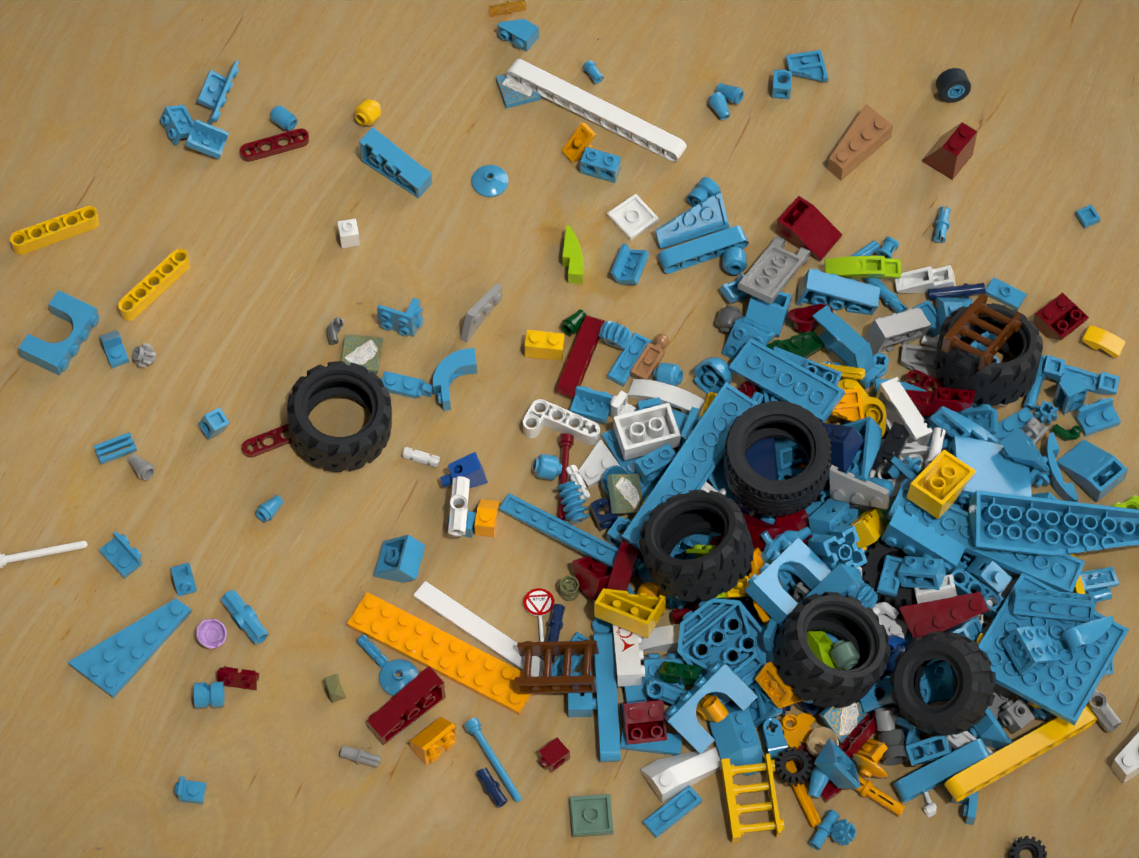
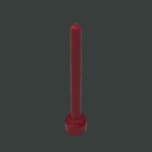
M568 433L559 435V445L562 448V471L559 485L566 483L568 480L566 468L569 466V451L574 445V436ZM559 497L557 518L564 520L565 513L563 508L565 506L561 505L563 498Z

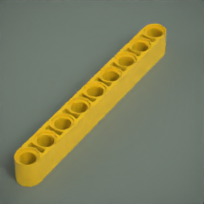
M1087 705L1075 726L1057 717L951 777L944 786L955 801L959 802L1088 729L1097 721V718Z

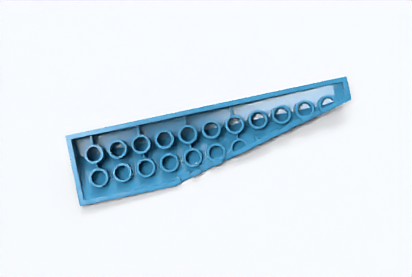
M976 490L969 498V518L976 548L1058 556L1139 545V510L979 490Z

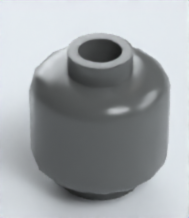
M726 305L725 308L720 309L716 320V325L721 329L720 332L730 335L735 321L743 316L740 309L731 305Z

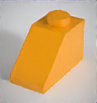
M480 500L475 519V535L495 537L500 501Z

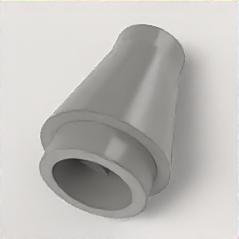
M137 454L129 457L128 463L140 479L149 480L153 477L155 469L152 463L144 460Z

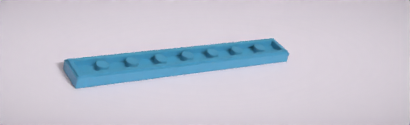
M510 493L499 507L500 512L613 569L619 550L617 547ZM638 558L635 564L633 574L641 563L640 559Z

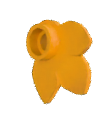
M801 713L797 716L788 714L782 717L780 721L781 728L791 749L793 747L797 749L800 742L806 744L809 735L813 731L810 727L815 722L813 716ZM792 723L794 726L788 727L786 724Z

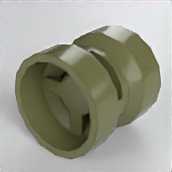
M571 575L563 577L559 583L560 596L565 601H573L579 595V582L577 578Z

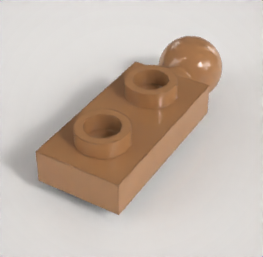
M658 334L654 338L655 345L647 344L631 369V376L637 379H650L655 368H657L665 355L663 348H666L669 344L667 335Z

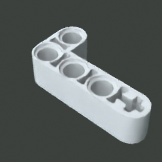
M537 399L532 403L523 419V433L528 438L537 437L542 428L546 426L562 434H572L575 440L590 446L596 445L600 441V426L596 422L542 399ZM559 417V418H561V419H560V420H554L553 418Z

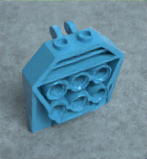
M719 598L705 600L698 604L699 608L695 612L691 610L682 617L683 621L680 623L677 651L688 665L692 664L703 667L699 677H704L709 672V667L714 662L721 660L749 686L756 681V676L766 663L772 662L775 665L773 651H767L764 647L763 635L765 631L741 601ZM732 620H738L739 627L736 630L729 629V623ZM717 632L723 634V640L720 643H715L713 640V636ZM746 639H753L754 646L751 649L744 648V641ZM699 646H707L708 651L705 655L698 654ZM732 651L738 653V659L734 662L728 659V655ZM711 692L713 696L718 697L723 705L732 700L722 692Z

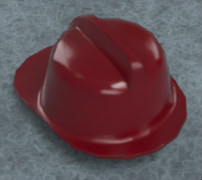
M816 304L790 310L788 318L793 321L795 332L816 330L820 324L813 318V315L827 304Z

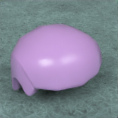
M207 619L198 625L196 636L198 642L203 647L214 649L224 644L227 630L219 620Z

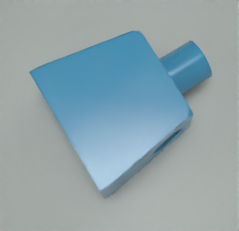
M976 557L966 569V572L997 594H1000L1012 579L994 561L983 557Z

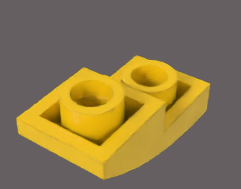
M1092 325L1087 327L1081 339L1097 351L1101 348L1114 358L1120 355L1125 345V341Z

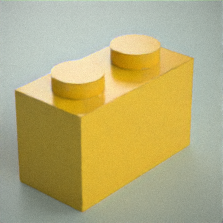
M527 330L525 357L563 361L565 334Z

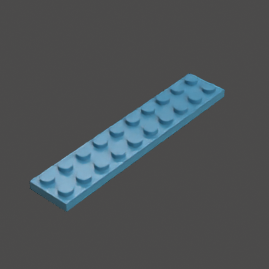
M725 382L621 538L640 550L639 539L642 538L640 531L644 521H649V514L656 506L662 505L668 498L678 493L685 494L689 493L690 490H701L724 455L726 438L731 425H733V422L737 420L739 415H742L744 411L758 403Z
M901 486L888 513V520L891 519L899 505L904 508L903 512L907 515L914 514L919 517L918 521L923 525L930 524L935 527L938 534H946L966 546L964 552L976 557L990 559L998 566L1016 574H1027L1057 591L1073 592L1085 561L1068 554L1045 556L976 548L968 512L951 505L937 519L907 499L909 487Z

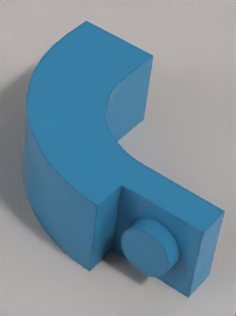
M475 348L462 349L451 353L436 368L433 377L434 395L438 394L439 404H443V411L451 410L449 394L451 383L459 376L477 374Z

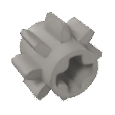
M142 343L141 347H135L132 355L135 363L144 368L147 367V364L152 365L156 359V352L153 351L154 348L145 343Z

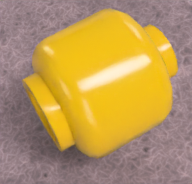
M371 99L363 100L354 110L356 121L363 126L372 125L381 116L380 104Z

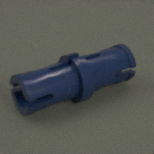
M487 768L479 770L476 776L483 784L485 793L489 794L497 808L504 806L508 799L499 788L500 784L498 781L493 779Z

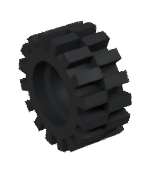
M788 747L785 752L782 750L780 755L777 756L775 763L777 778H781V783L783 784L787 782V786L794 784V787H797L798 783L800 785L804 784V781H807L811 775V757L808 758V753H803L802 748L799 751L796 750V747H793V750H790V747ZM791 760L799 762L801 770L797 773L789 772L786 769L787 762Z
M1025 836L1024 839L1019 837L1011 845L1008 858H1020V852L1024 849L1033 851L1035 858H1046L1047 851H1045V845L1041 846L1042 841H1035L1036 837L1032 836L1031 839H1029V836Z

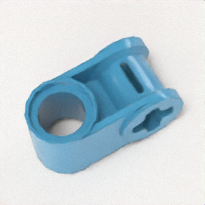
M883 353L875 354L873 356L875 367L868 371L862 380L857 379L865 388L872 386L875 383V379H879L887 373L889 363L887 355Z
M774 718L767 719L763 724L762 737L765 743L766 754L770 753V758L774 759L780 755L782 750L786 751L788 744L780 722ZM768 727H771V729L775 731L771 732V730H768Z

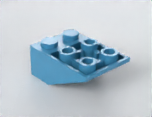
M1086 440L1081 441L1057 461V464L1096 502L1124 481L1128 471L1115 456Z

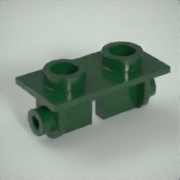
M664 661L658 674H660V678L664 679L665 682L679 683L680 678H682V684L695 686L694 683L699 678L703 667Z

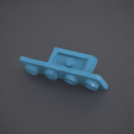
M237 60L230 66L226 77L212 70L206 76L196 102L212 110L207 121L209 125L213 121L217 122L221 115L219 109L224 106L227 97H225L226 92L229 93L233 86L231 80L236 77L239 68H237L239 61Z

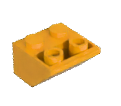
M442 717L438 718L410 741L411 750L426 766L430 762H436L440 758V754L445 750H451L455 746L457 741L456 726Z

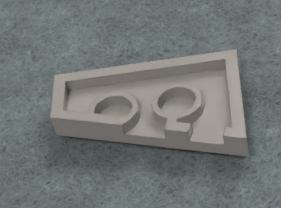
M496 283L466 313L461 335L462 341L467 343L492 309L500 303L503 297L501 295L503 286Z

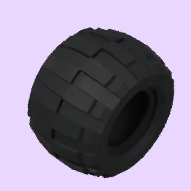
M930 632L908 643L907 649L901 651L895 660L896 666L890 676V683L893 684V692H891L893 702L896 706H899L902 717L920 731L942 736L968 731L972 725H977L986 716L985 711L988 706L993 704L995 698L993 688L996 685V675L991 670V661L986 652L982 651L978 644L968 637L953 632ZM932 659H942L948 662L954 668L958 679L954 696L948 702L937 706L926 704L920 689L922 673Z

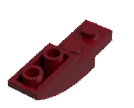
M937 387L936 392L905 390L919 413L924 416L933 415L942 406L955 412L972 407L975 397V391Z

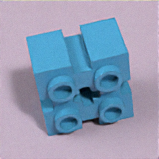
M841 525L831 530V535L823 534L811 541L815 554L821 556L822 561L832 571L840 563L854 568L867 563L863 548L857 547L856 544L860 540L855 526Z

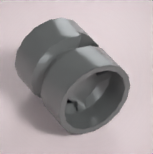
M893 729L878 735L879 741L885 743L888 748L882 756L885 765H899L909 760L906 747L904 746L906 740L903 730Z

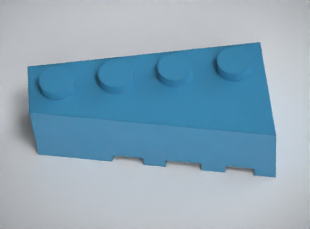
M809 269L798 285L795 305L802 306V303L811 305L827 304L835 311L845 308L847 312L873 315L878 308L880 287L870 283H861L854 279L839 277L836 274L824 273L817 269Z
M898 505L889 520L881 540L885 541L889 546H896L902 549L908 555L943 559L945 571L952 573L958 566L966 546L946 534H938L935 527L930 524L923 525L918 521L919 517L914 514L907 515L903 512L904 508Z

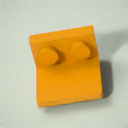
M768 662L756 676L755 680L771 698L773 703L780 709L801 702L800 697L792 692L793 687L786 685L778 673L780 669H777L772 662Z

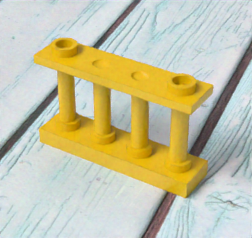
M770 753L765 755V763L734 766V764H730V758L721 759L720 765L732 843L740 842L741 836L744 833L775 830L776 838L781 837L782 831L785 830L784 820L779 817L773 772L776 771L774 759L771 760ZM766 771L768 782L738 786L733 784L732 777L735 774ZM769 790L771 802L746 805L736 804L735 796H738L740 793ZM772 810L774 819L772 822L747 825L739 823L738 816H741V813Z

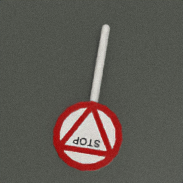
M536 588L530 590L525 595L523 605L529 614L538 616L540 642H544L542 616L552 611L555 600L549 591Z

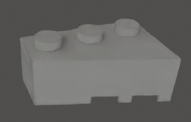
M920 307L907 309L898 314L893 313L884 318H876L864 339L870 343L873 356L885 350L889 353L894 350V346L900 343L908 344L923 337L931 324Z

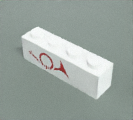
M612 624L617 686L642 685V677H645V666L640 663L641 660H644L643 648L639 649V644H642V636Z

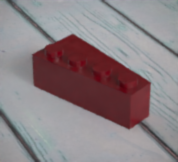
M981 592L903 606L899 607V611L914 640L930 632H946L989 612V608Z
M429 665L382 708L369 716L367 720L368 729L382 745L386 744L446 698L444 681Z

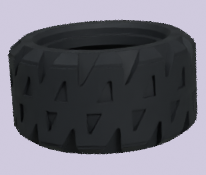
M986 304L988 308L1010 319L1019 312L1015 309L1007 308L1005 305ZM962 306L953 311L951 317H946L941 326L934 358L935 372L938 379L943 380L945 388L975 391L973 403L991 406L1013 403L1019 397H1024L1031 390L1039 368L1043 341L1042 337L1039 336L1038 328L1032 321L1027 320L1024 314H1021L1020 322L1022 324L1020 329L1014 332L999 349L1007 353L1013 360L1006 363H991L986 365L982 371L978 369L979 359L972 357L957 347L952 348L948 354L941 351L944 336L969 307L965 308ZM985 314L979 316V319L1001 330L1006 327L1005 324ZM976 325L969 328L980 335L986 332V330ZM967 336L960 339L968 345L974 341Z
M344 361L328 362L326 367L320 364L308 370L307 376H301L293 385L292 393L288 397L289 437L292 439V445L299 455L305 456V461L317 468L325 466L326 471L342 472L346 468H348V471H353L364 467L367 461L371 463L381 454L383 448L387 446L391 434L392 407L387 387H384L383 381L373 371L368 372L366 367L353 362L350 365H347ZM340 396L352 398L360 402L368 410L371 417L364 428L357 433L345 437H334L317 430L310 422L309 415L313 408L323 400Z
M702 489L690 490L689 493L685 494L678 493L668 498L662 505L656 506L649 514V521H644L640 531L642 538L639 539L641 553L656 586L659 585L660 590L670 597L676 595L679 600L694 602L695 599L705 601L716 598L718 594L722 592L727 593L738 584V580L743 579L751 567L750 562L753 561L754 546L745 518L739 506L722 493L712 490L706 492ZM710 531L724 535L719 545L702 557L682 560L670 556L674 547L681 540L692 534Z
M824 592L821 597L815 593L805 597L801 603H798L778 630L774 640L776 645L773 650L774 663L780 666L778 673L784 683L793 687L792 692L803 700H811L813 705L824 708L832 706L835 708L848 707L864 698L887 668V663L890 659L889 637L884 625H880L878 616L869 607H864L860 600L846 595V597L840 596L838 592ZM811 630H824L839 636L845 642H852L860 655L856 669L838 670L820 661L810 649L807 641V632Z

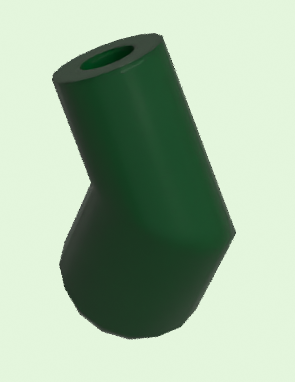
M1056 424L1052 432L1063 440L1068 441L1078 439L1082 430L1079 426H1073L1071 429L1065 430Z

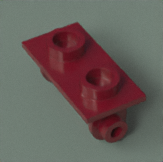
M224 666L217 670V682H223L224 686L257 691V681L259 680L260 673L256 672V670L242 669L240 673L238 668Z

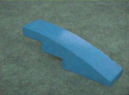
M942 406L929 418L941 429H944L952 438L957 435L1002 444L1000 440L972 420Z
M1113 567L1080 573L1085 593L1090 590L1095 591L1106 587L1113 588L1120 584Z

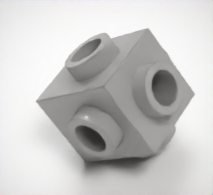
M1018 699L1016 702L1010 700L1002 706L1004 711L998 714L1002 723L1008 727L1012 734L1035 718L1029 711L1027 704L1021 699Z

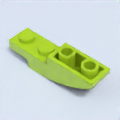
M849 256L824 260L825 273L836 274L846 279L901 278V259H888L885 256Z

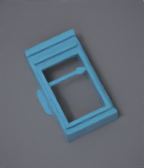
M828 305L813 315V318L826 329L818 337L824 343V348L828 352L832 351L848 367L865 369V374L875 367L870 343L836 315L835 312L832 313Z

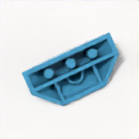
M733 700L729 701L724 705L728 710V715L720 722L710 721L709 724L720 758H730V764H734V766L764 763L761 744L749 708L747 707L743 711ZM765 771L750 772V773H741V774H743V775H745V776H750V775L758 774V773L765 772Z
M989 707L985 711L986 716L977 725L974 724L969 727L968 732L976 739L981 738L987 747L1001 750L1012 743Z

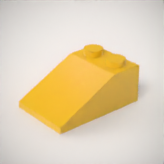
M943 450L913 480L906 498L939 519L951 507L974 476L976 470L946 450Z

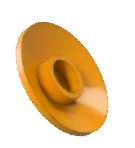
M856 753L852 755L855 763L861 768L859 773L864 777L870 778L871 775L878 778L888 777L887 772L870 759Z

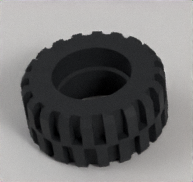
M885 541L882 543L876 542L872 548L865 552L867 563L860 566L862 568V581L869 584L871 588H874V592L877 593L880 581L878 572L884 566L886 555L904 559L905 556H917L908 555L896 546L887 545ZM912 587L898 588L896 597L877 593L878 600L876 603L887 602L898 611L899 607L918 604L915 589Z

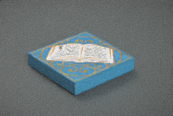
M506 74L496 76L506 108L541 100V95L532 91V88L524 87L514 82L515 80L508 79Z
M854 702L848 707L835 708L832 706L826 708L819 715L827 727L837 735L839 744H841L867 713H864L863 707L859 702Z

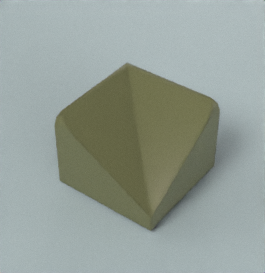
M338 673L324 679L325 687L332 703L346 698Z

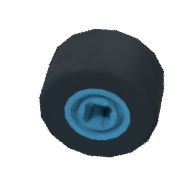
M951 68L938 76L936 88L942 100L954 103L964 99L969 94L971 83L964 70Z

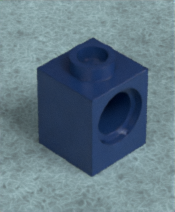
M609 497L605 499L600 498L591 503L590 513L599 532L611 528L618 516L617 514H612ZM606 511L607 514L602 515L599 512Z

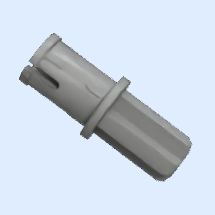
M343 745L340 753L341 758L353 760L357 764L363 763L378 767L381 762L380 756L364 752V749L359 750Z

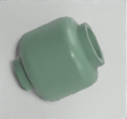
M840 640L833 644L834 648L831 650L830 656L838 669L851 670L858 665L860 655L852 642Z

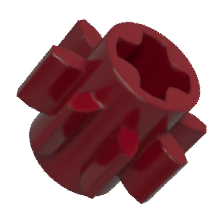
M749 381L743 382L740 388H738L740 392L750 399L754 392L761 393L760 387Z

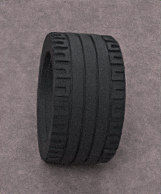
M785 401L760 403L752 408H748L742 415H739L737 420L731 425L730 431H728L724 450L723 472L729 490L732 491V495L746 508L769 516L795 514L802 509H806L812 502H815L826 485L832 454L829 434L819 418L814 416L808 409ZM780 437L796 443L806 454L809 464L796 477L787 480H771L756 473L749 465L745 454L752 445L762 439Z

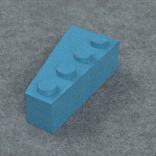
M374 127L359 141L361 162L418 199L432 185L431 172L422 167Z

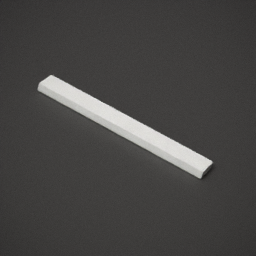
M426 581L413 595L414 599L523 671L524 656H520L517 642ZM532 656V677L543 676L544 661L538 656Z

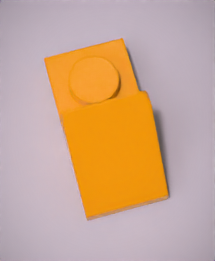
M581 123L561 151L575 163L582 158L586 147L594 149L591 142L596 137V134L586 123Z
M868 739L856 754L862 755L877 764L888 748L883 742Z

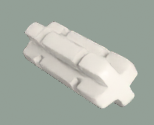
M405 447L403 450V458L409 460L412 458L413 461L426 465L429 463L433 467L439 465V456H430L429 453L416 449L413 451V448Z
M570 465L567 467L566 472L570 476V480L576 481V485H582L577 490L584 493L579 499L587 500L590 498V493L586 490V485L581 475L578 474L577 466Z

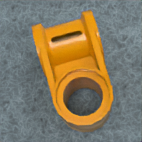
M706 694L696 707V716L703 721L707 720L717 723L728 715V710L717 696Z

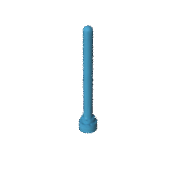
M477 717L470 719L464 724L467 733L475 736L514 801L520 802L522 797L482 734L480 721Z

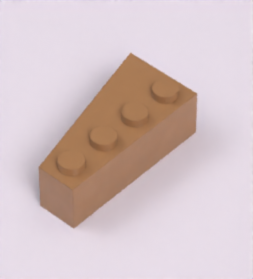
M866 104L830 156L828 170L839 180H843L891 138L893 125Z

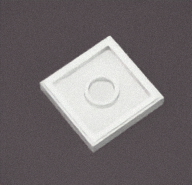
M634 194L607 213V217L629 241L659 222L657 215L637 194Z

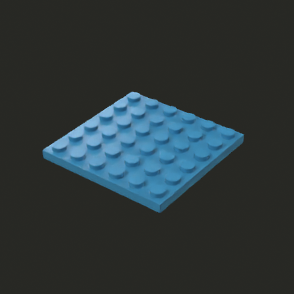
M1024 573L1020 575L1014 587L1057 591ZM1012 589L980 642L979 648L985 651L991 661L990 667L992 672H995L997 684L1075 726L1129 629L1113 621L1103 636L1087 645L1084 649L1071 653L1062 636L1063 632L1087 622L1013 614L1014 595ZM1095 611L1093 620L1104 618L1105 616ZM1043 626L1048 632L1053 645L1057 648L1061 659L1056 662L1038 663L1027 674L1020 675L1002 640L1016 628Z

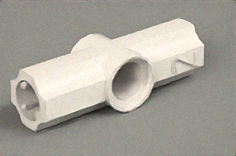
M462 476L453 478L448 529L449 534L459 537L466 533L470 479ZM463 505L462 508H456L455 506Z

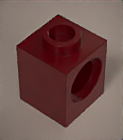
M556 737L538 751V762L543 769H548L552 773L570 759V751Z

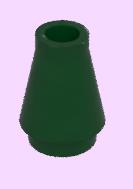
M579 309L562 320L561 330L568 336L576 334L585 319L586 313Z

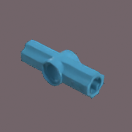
M235 590L225 593L221 598V602L232 615V619L240 630L243 629L255 645L264 642L269 633L258 620L252 607L246 605Z

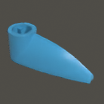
M1113 616L1077 625L1063 632L1062 636L1071 653L1084 649L1087 645L1103 636L1113 623Z

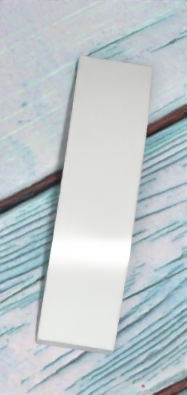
M633 379L628 392V397L640 401L660 397L662 404L669 403L670 406L681 409L682 413L688 415L691 407L698 408L700 415L705 400L679 387L646 379Z

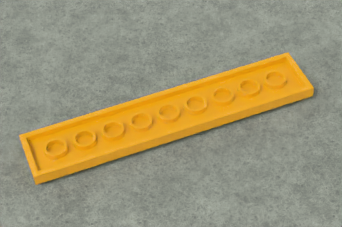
M368 592L347 622V627L366 635L368 638L425 667L430 665L436 673L520 715L532 695L517 694L515 677H522L523 671Z

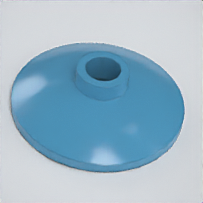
M485 165L474 172L472 186L478 194L484 197H495L506 190L508 175L498 166Z
M392 660L380 671V685L387 694L395 696L419 673L417 668L407 660ZM397 673H402L401 677H396L395 675Z

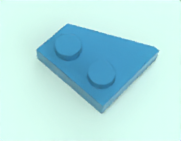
M821 50L786 55L788 71H792V75L825 83L828 82L829 78Z

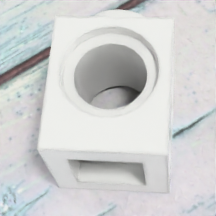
M356 219L338 221L341 247L360 246Z

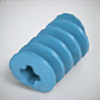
M576 481L566 482L557 486V490L561 491L559 497L563 498L561 505L565 506L563 512L568 513L565 515V519L569 520V524L579 523L590 517V514L583 513L588 507L581 506L586 500L579 499L584 493L577 492L582 485H576Z

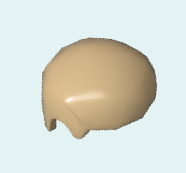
M826 727L815 728L806 741L808 752L817 758L830 738L839 745L837 735Z

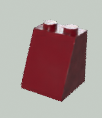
M963 122L940 137L922 159V162L953 180L973 156L978 131Z

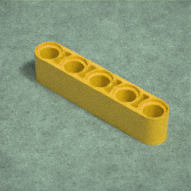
M86 206L16 231L10 236L13 251L18 255H23L93 230L100 223L97 210L93 206Z
M184 249L174 250L119 301L120 314L124 320H134L190 268L188 252Z

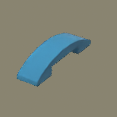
M1050 355L1046 356L1043 369L1045 375L1057 382L1079 373L1081 378H1084L1088 383L1087 392L1116 395L1120 377L1106 372H1101L1099 375L1066 365L1065 360Z
M1054 432L1049 434L1045 449V457L1049 459L1046 463L1050 469L1048 477L1063 501L1078 502L1079 498L1073 482L1064 483L1055 459L1060 448Z

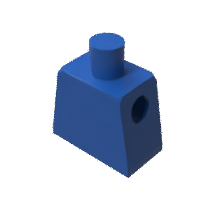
M476 452L448 464L450 473L440 477L444 488L452 485L453 478L458 476L470 479L469 488L488 483Z

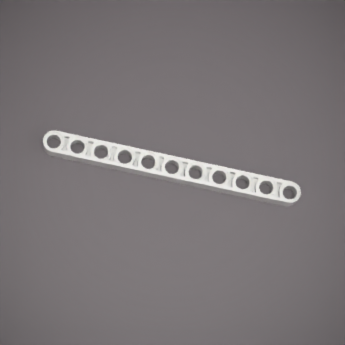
M515 59L506 72L508 79L515 80L514 82L524 87L532 88V91L540 94L542 97L672 162H677L687 147L682 139L522 59Z

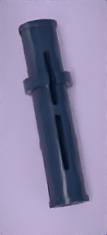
M963 283V285L928 289L929 301L935 300L936 297L969 298V296L980 295L981 293L985 295L986 289L984 283Z
M553 604L551 618L547 624L549 628L546 642L559 641L565 606L561 604ZM552 655V663H554L555 655Z

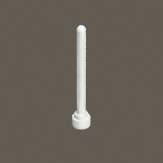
M79 541L6 556L0 553V569L6 566L7 563L83 549L88 544L86 541Z

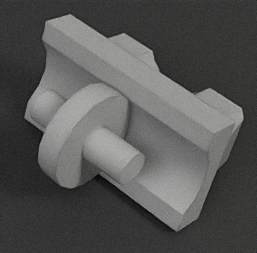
M1033 417L1023 427L1022 431L1036 444L1049 428Z

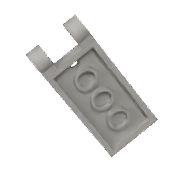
M776 236L770 246L739 282L737 289L771 304L800 267L807 263L811 251L801 247L795 255L783 249L786 240Z

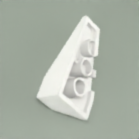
M717 747L705 749L701 754L698 751L658 759L640 769L661 803L680 793L687 786H692L720 770L721 758Z

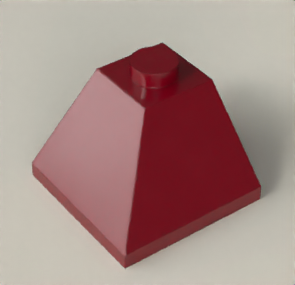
M588 556L573 560L572 567L579 582L580 590L590 599L597 600L603 588L607 589L612 568Z

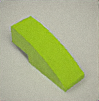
M566 225L563 267H569L568 283L583 284V256L581 247L571 226Z

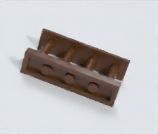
M982 293L947 332L941 347V351L947 354L952 348L957 347L979 358L978 369L981 371L986 365L991 364L994 355L1008 338L1020 329L1022 324L1020 322L1022 313L1017 312L1010 319L988 308V305H986L988 296ZM985 314L1005 324L1006 327L1001 330L979 319V316ZM976 325L997 337L992 341L969 328ZM967 336L988 348L985 352H982L960 339Z
M586 639L583 641H525L517 643L520 656H524L523 676L515 677L517 694L597 692L595 675H590L592 654H599L597 641ZM552 655H564L562 676H551ZM572 655H583V672L581 676H571ZM532 656H544L543 676L531 677Z

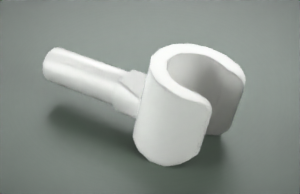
M927 791L923 793L927 803L923 810L929 818L936 814L937 806L932 802Z

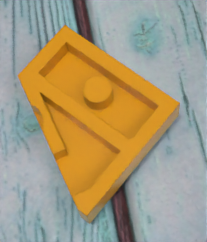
M860 388L845 389V395L831 415L850 422L863 419L864 412Z

